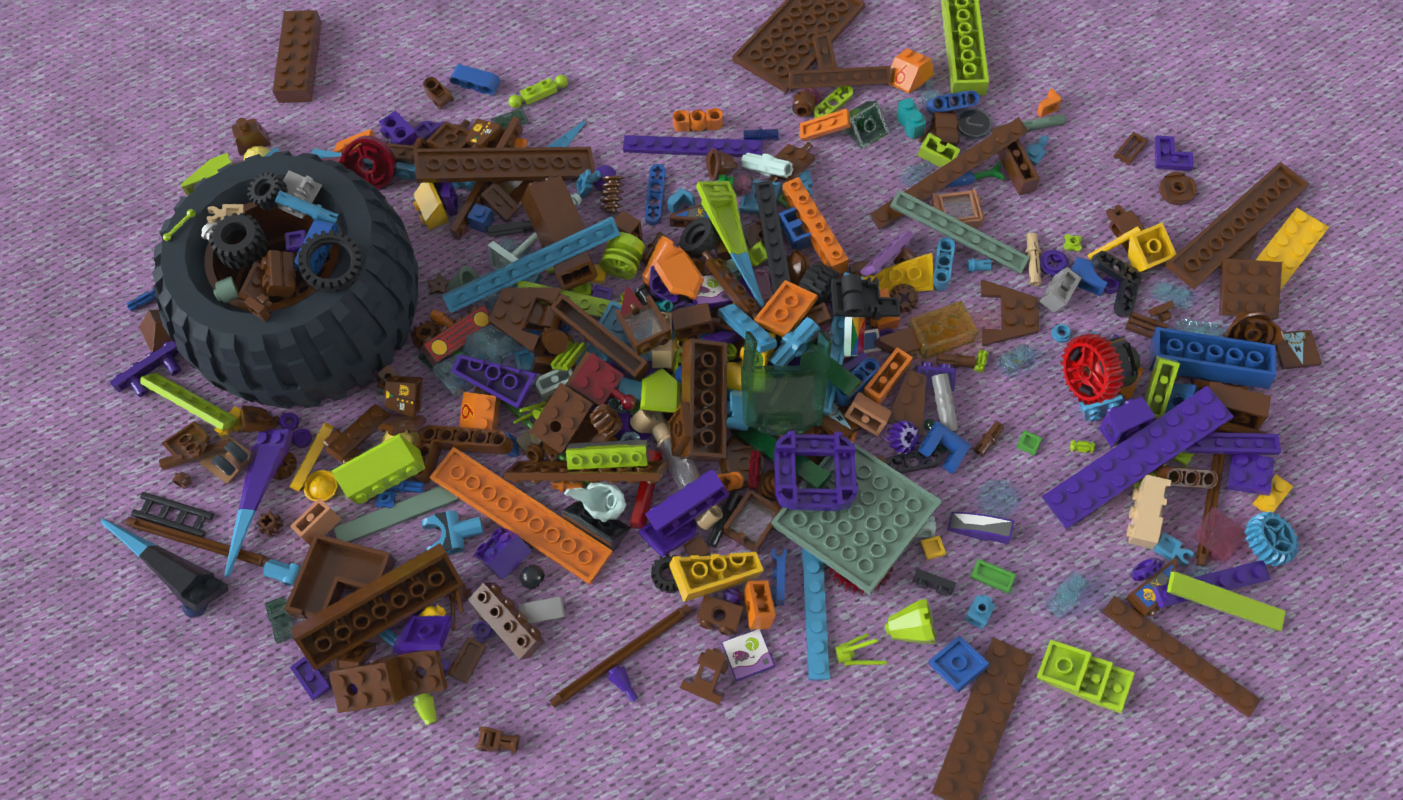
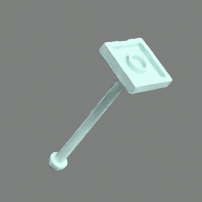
M576 193L570 195L574 205L578 207L582 202L581 197ZM534 232L512 253H509L492 241L488 245L491 267L497 270L518 260V257L538 240L537 234Z

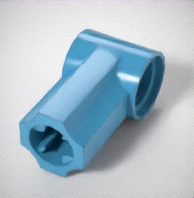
M270 559L264 565L263 575L281 581L286 586H294L302 566L293 563L288 565Z

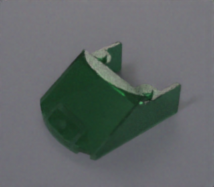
M746 331L743 366H740L743 422L745 425L757 429L759 432L771 435H785L788 431L795 430V434L806 432L807 429L815 425L820 426L823 419L832 341L824 332H819L817 350L804 352L800 359V366H763V356L757 350L758 341L750 331Z

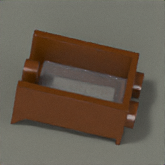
M650 295L646 296L647 305L639 308L636 303L630 305V313L622 316L619 309L615 311L617 322L621 325L637 356L642 353H648L653 348L665 345L672 340L671 329Z
M749 489L723 526V534L758 554L760 548L774 529L771 524L772 520L782 508L778 503L765 499L761 493L753 492Z

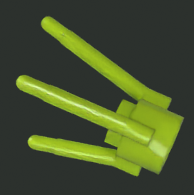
M542 401L520 409L521 413L533 411L514 420L513 423L517 424L531 416L538 419L547 402Z
M868 633L835 647L838 662H844L845 666L887 664V661L851 660V658L855 657L853 650L878 642V639H872L853 645L869 636Z

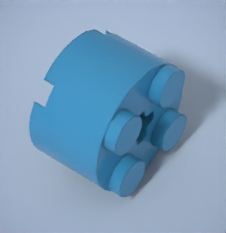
M727 389L728 429L747 431L750 423L755 422L756 411H753L756 401L755 394Z

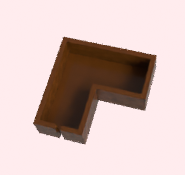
M315 534L284 610L292 617L306 620L339 601L344 588L357 591L392 571L396 560L389 552Z

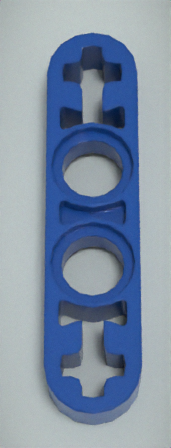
M661 164L652 165L649 171L645 221L651 226L659 224L662 216L666 172L665 167ZM657 170H660L659 179L656 178L655 174ZM660 185L661 188L659 190H653L652 186ZM656 199L659 201V204L651 205L650 201ZM652 210L655 211L654 219L650 218L652 216Z

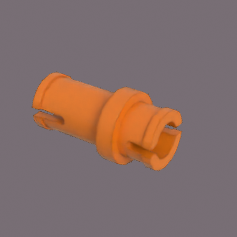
M434 309L430 314L429 319L435 321L438 326L444 327L447 325L449 328L454 324L453 320L446 316V313L440 312L437 309Z
M569 481L552 483V489H557L559 492H564L567 489L583 488V481L578 483H569Z

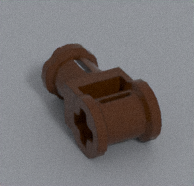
M483 726L479 727L480 736L478 744L475 745L476 750L500 753L502 749L512 751L514 754L517 753L520 741L519 734H515V736L505 735L502 730Z

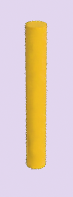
M1135 227L1088 254L1089 259L1092 261L1093 255L1098 252H1108L1128 241L1130 235L1140 232L1139 227Z

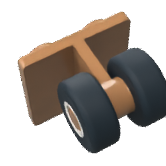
M225 435L220 441L231 440L224 447L226 452L203 458L200 464L223 482L229 484L249 463L251 452L230 436Z

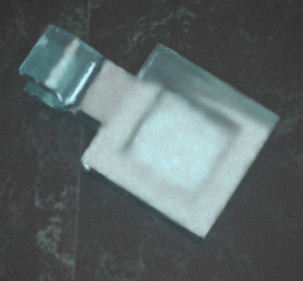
M932 78L925 82L923 85L924 91H921L920 94L923 109H926V103L929 99L939 96L938 90H933ZM935 101L934 106L939 107L938 103Z

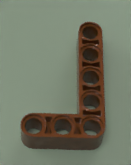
M427 425L421 430L416 447L421 452L425 469L413 477L424 484L431 481L429 477L436 469L441 450H451L455 447L459 451L505 455L512 451L513 442L500 430Z

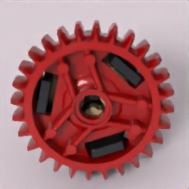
M1094 333L1080 335L1067 343V347L1063 349L1065 353L1061 355L1064 359L1060 364L1063 365L1061 371L1064 372L1062 378H1065L1067 382L1065 385L1070 387L1069 392H1073V398L1078 397V402H1083L1084 405H1091L1097 402L1102 404L1104 400L1114 399L1118 396L1117 393L1121 392V388L1132 385L1138 377V370L1140 368L1139 354L1127 340L1120 337L1106 339V337H1101L1100 334Z

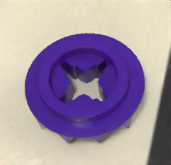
M1058 250L1044 252L1039 260L1040 268L1044 271V274L1048 273L1051 277L1064 268H1069L1067 256ZM1051 259L1054 263H1058L1056 267H1054V265H1049L1051 263Z
M1159 558L1146 559L1133 568L1131 577L1134 581L1148 579L1159 572L1163 564Z

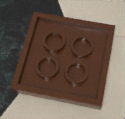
M1222 259L1219 315L1236 316L1239 312L1256 311L1266 312L1273 319H1278L1282 262Z

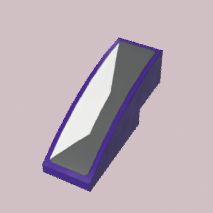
M951 512L947 531L984 541L989 539L1008 545L1013 531L1014 520L977 513Z

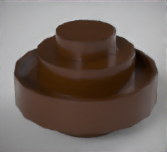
M773 470L766 471L759 477V491L769 500L777 499L775 494V471Z

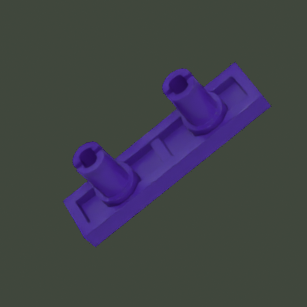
M168 341L162 348L149 353L145 359L132 364L128 370L117 374L109 382L118 392L131 386L136 394L142 397L149 393L146 386L140 384L141 377L164 364L172 376L176 375L181 371V368L173 357L180 352L173 341Z

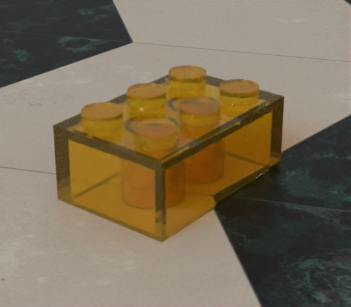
M963 301L910 318L908 328L913 327L921 345L918 351L923 360L937 356L938 353L943 354L974 343L978 334V330Z

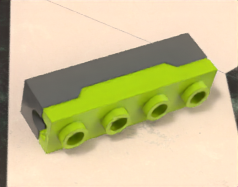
M648 440L569 443L566 449L567 468L572 470L647 466L649 460Z

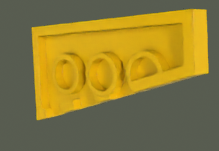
M928 253L889 266L874 276L870 274L863 277L862 280H867L868 277H871L872 282L874 277H877V280H879V290L887 288L889 293L894 286L903 283L913 286L917 292L934 290L933 254Z

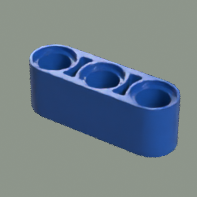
M458 64L449 81L453 85L457 84L462 88L474 89L476 92L488 93L493 96L501 79L496 74Z
M975 91L940 95L929 99L926 103V109L931 114L967 109L978 104L979 95ZM967 96H968V97L970 98V100H971L970 103L967 102ZM951 99H953L955 102L954 106H952L950 102ZM935 101L939 105L938 109L934 106Z
M319 219L314 220L303 243L306 244V239L308 237L312 239L315 233L320 235L321 231L329 233V230H334L335 233H338L337 224ZM332 244L320 247L311 255L310 268L315 275L320 272ZM297 254L294 262V267L296 270L300 271L298 264L299 256Z
M866 358L851 372L862 381V384L850 398L847 395H842V392L836 388L834 399L838 405L847 406L853 401L858 392L861 393L878 372V361L874 358Z

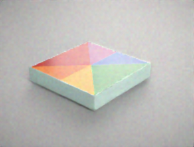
M865 317L845 318L844 356H856L864 352Z

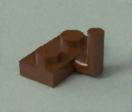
M364 642L334 659L335 669L364 665L376 651V643Z

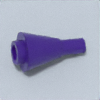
M617 665L608 672L610 676L607 679L622 692H625L632 703L639 698L631 687L632 685L625 666L620 668Z

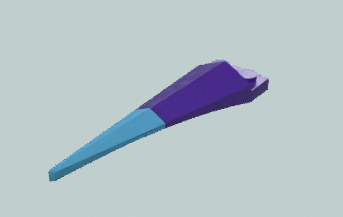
M289 429L268 430L258 433L256 445L252 447L224 577H230L255 512L277 469L289 451L293 431Z

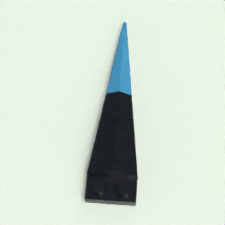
M101 518V524L127 545L164 582L180 602L197 612L228 592V584L214 577V573Z

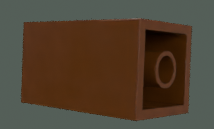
M550 176L542 182L534 181L528 185L521 203L542 248L586 229L561 176Z

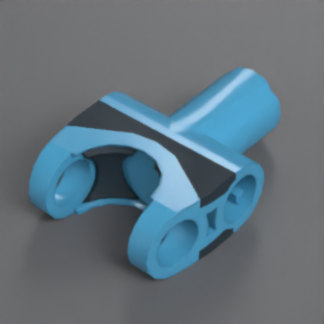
M455 510L437 513L425 518L421 522L422 528L425 530L436 528L442 531L441 538L432 546L427 547L426 551L441 543L447 555L463 552L465 550L463 539L484 534L481 517L460 521L459 514Z

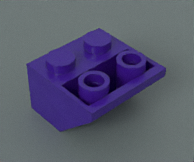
M501 527L492 533L491 538L486 543L481 544L477 548L474 556L497 577L504 580L529 555L531 550L517 534Z

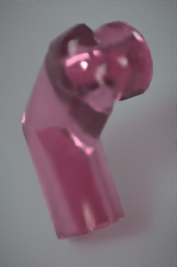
M801 89V91H807L814 95L816 105L823 101L817 89Z

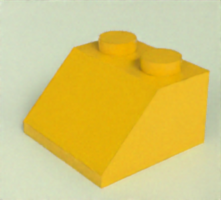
M421 183L413 194L416 200L413 204L416 211H421L422 213L419 217L423 226L427 224L428 229L431 230L448 223L443 204L433 183Z
M1163 222L1130 235L1128 258L1132 267L1136 268L1139 272L1168 261L1176 255Z

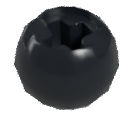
M531 564L529 567L524 568L519 580L524 588L533 590L536 589V586L539 587L545 574L540 566Z

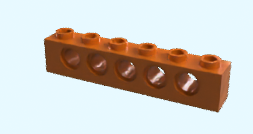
M797 177L783 183V198L789 208L796 207V219L802 221L801 228L804 233H811V245L822 263L839 272V275L847 272L849 259L800 178Z

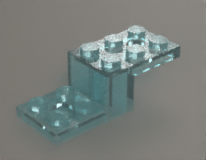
M490 324L467 335L463 352L459 354L503 364L505 357L525 347L519 345L513 338L504 337L503 335L505 334ZM459 354L434 365L432 368V372L455 396L476 386L450 372Z

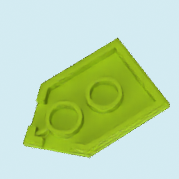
M663 368L642 379L640 410L675 413L680 405L681 383Z

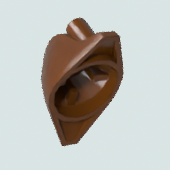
M795 249L790 256L786 255L790 281L799 286L804 274L810 268L808 257Z

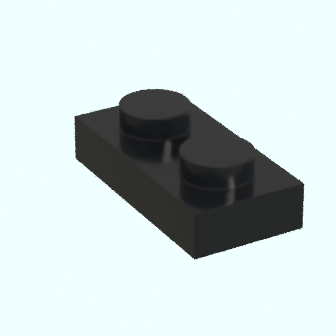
M916 569L912 582L916 583V586L922 589L932 588L936 590L937 594L942 596L952 595L956 582L920 569Z

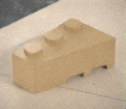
M1146 475L1140 485L1133 489L1131 499L1135 500L1134 507L1131 506L1129 511V518H1132L1131 525H1128L1126 536L1129 537V544L1153 549L1158 544L1163 518H1161L1163 505L1166 506L1167 499H1164L1165 490L1170 487L1171 480Z

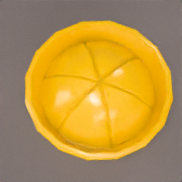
M316 471L306 479L304 493L311 501H317L321 498L326 502L336 494L337 480L330 471Z

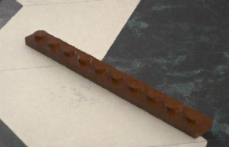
M1018 117L904 192L923 202L932 196L933 193H937L1029 131ZM893 199L869 214L879 230L903 215L890 207Z

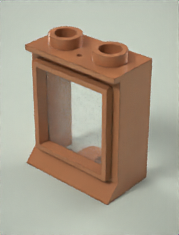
M975 189L939 195L933 193L931 206H935L936 209L973 228H980L982 221L985 219L984 211L980 209L981 199Z

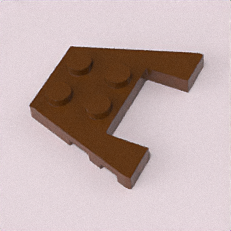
M981 280V297L1000 298L1001 329H982V346H989V344L1005 342V340L1039 333L1038 297Z
M559 287L502 288L488 321L491 325L505 335H509L519 345H523L529 352L534 354L541 339L538 335L525 332L526 325L537 301L552 305L559 298L562 290Z

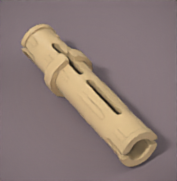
M1028 233L1026 235L1027 249L1025 251L1026 255L1030 257L1028 259L1030 286H1040L1042 284L1039 261L1041 250L1038 247V234Z

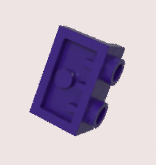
M452 182L433 183L440 200L444 201L445 210H448L450 216H457L458 196Z
M921 362V365H916L917 373L926 376V389L934 390L932 376L948 374L951 391L954 392L956 369L952 368V364L940 363V367H932L933 363Z

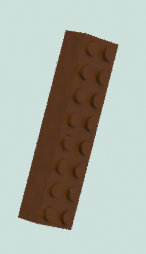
M439 543L291 628L293 638L315 671L464 585L443 546Z

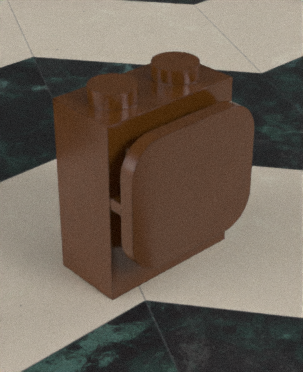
M589 250L554 265L555 275L562 290L573 289L593 281L598 276Z

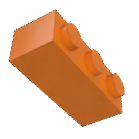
M897 347L866 385L863 395L881 405L908 369H910L913 357Z

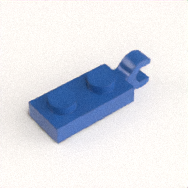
M773 548L771 556L777 563V567H773L772 579H776V587H772V599H776V605H784L787 550L783 549V555L777 556Z

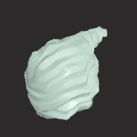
M608 482L591 483L587 488L567 489L565 492L566 496H571L573 499L581 501L592 517L600 519L602 522H606L609 519H618L627 505L621 490L616 485Z

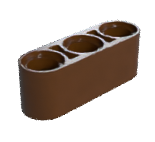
M1163 465L1155 473L1156 477L1171 480L1172 486L1213 488L1218 481V476L1214 471L1202 468Z

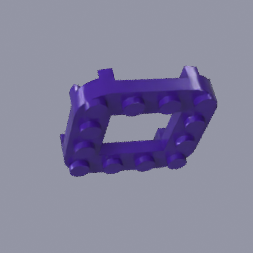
M795 430L788 431L787 434L776 442L774 451L775 494L780 506L791 510L842 511L849 509L858 491L856 484L855 444L843 436L841 432L835 431L834 435L795 434ZM795 455L834 456L835 489L797 488Z

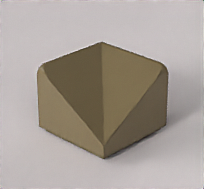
M531 428L516 439L518 446L525 453L528 446L533 443L541 447L544 444L537 437L532 438V434L529 433Z

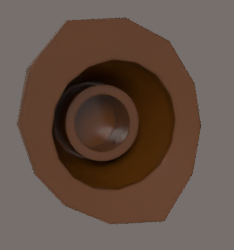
M715 148L708 152L705 159L711 181H715L719 178V175H729L738 167V163L735 162L733 156Z

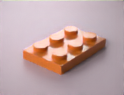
M785 280L754 318V321L760 327L784 337L787 333L794 331L818 300L817 294Z

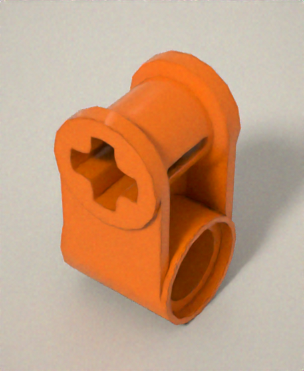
M740 472L716 474L727 491L740 489L744 484V478Z

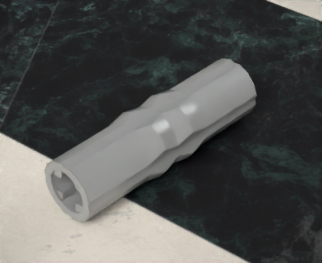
M948 374L932 376L940 422L953 432H957L959 429Z

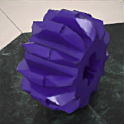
M901 420L898 423L892 424V429L888 430L890 437L887 440L891 441L889 447L894 448L895 452L903 454L916 450L915 445L920 444L917 440L921 436L917 433L919 428L910 421Z

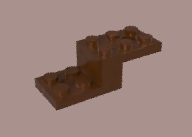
M587 351L566 384L560 383L529 432L561 454L564 453L583 421H589L591 412L598 406V404L570 385L591 353ZM555 421L561 423V429L558 432L552 430V424Z
M419 650L383 656L370 664L335 669L329 672L338 713L393 705L407 696L443 691L448 688L439 650ZM419 667H423L426 670V677L419 674ZM351 683L357 686L358 693H354L351 690Z

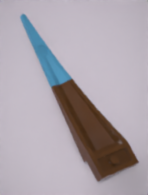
M582 121L547 147H567L586 121ZM495 181L480 197L506 222L521 207L523 195L528 185L534 181Z

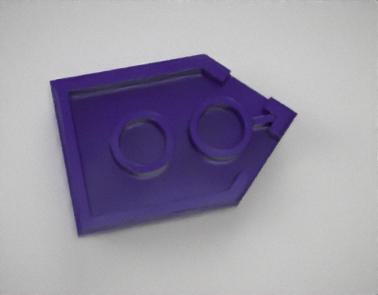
M693 519L663 540L651 523L641 528L639 534L661 557H664L695 537L697 523Z

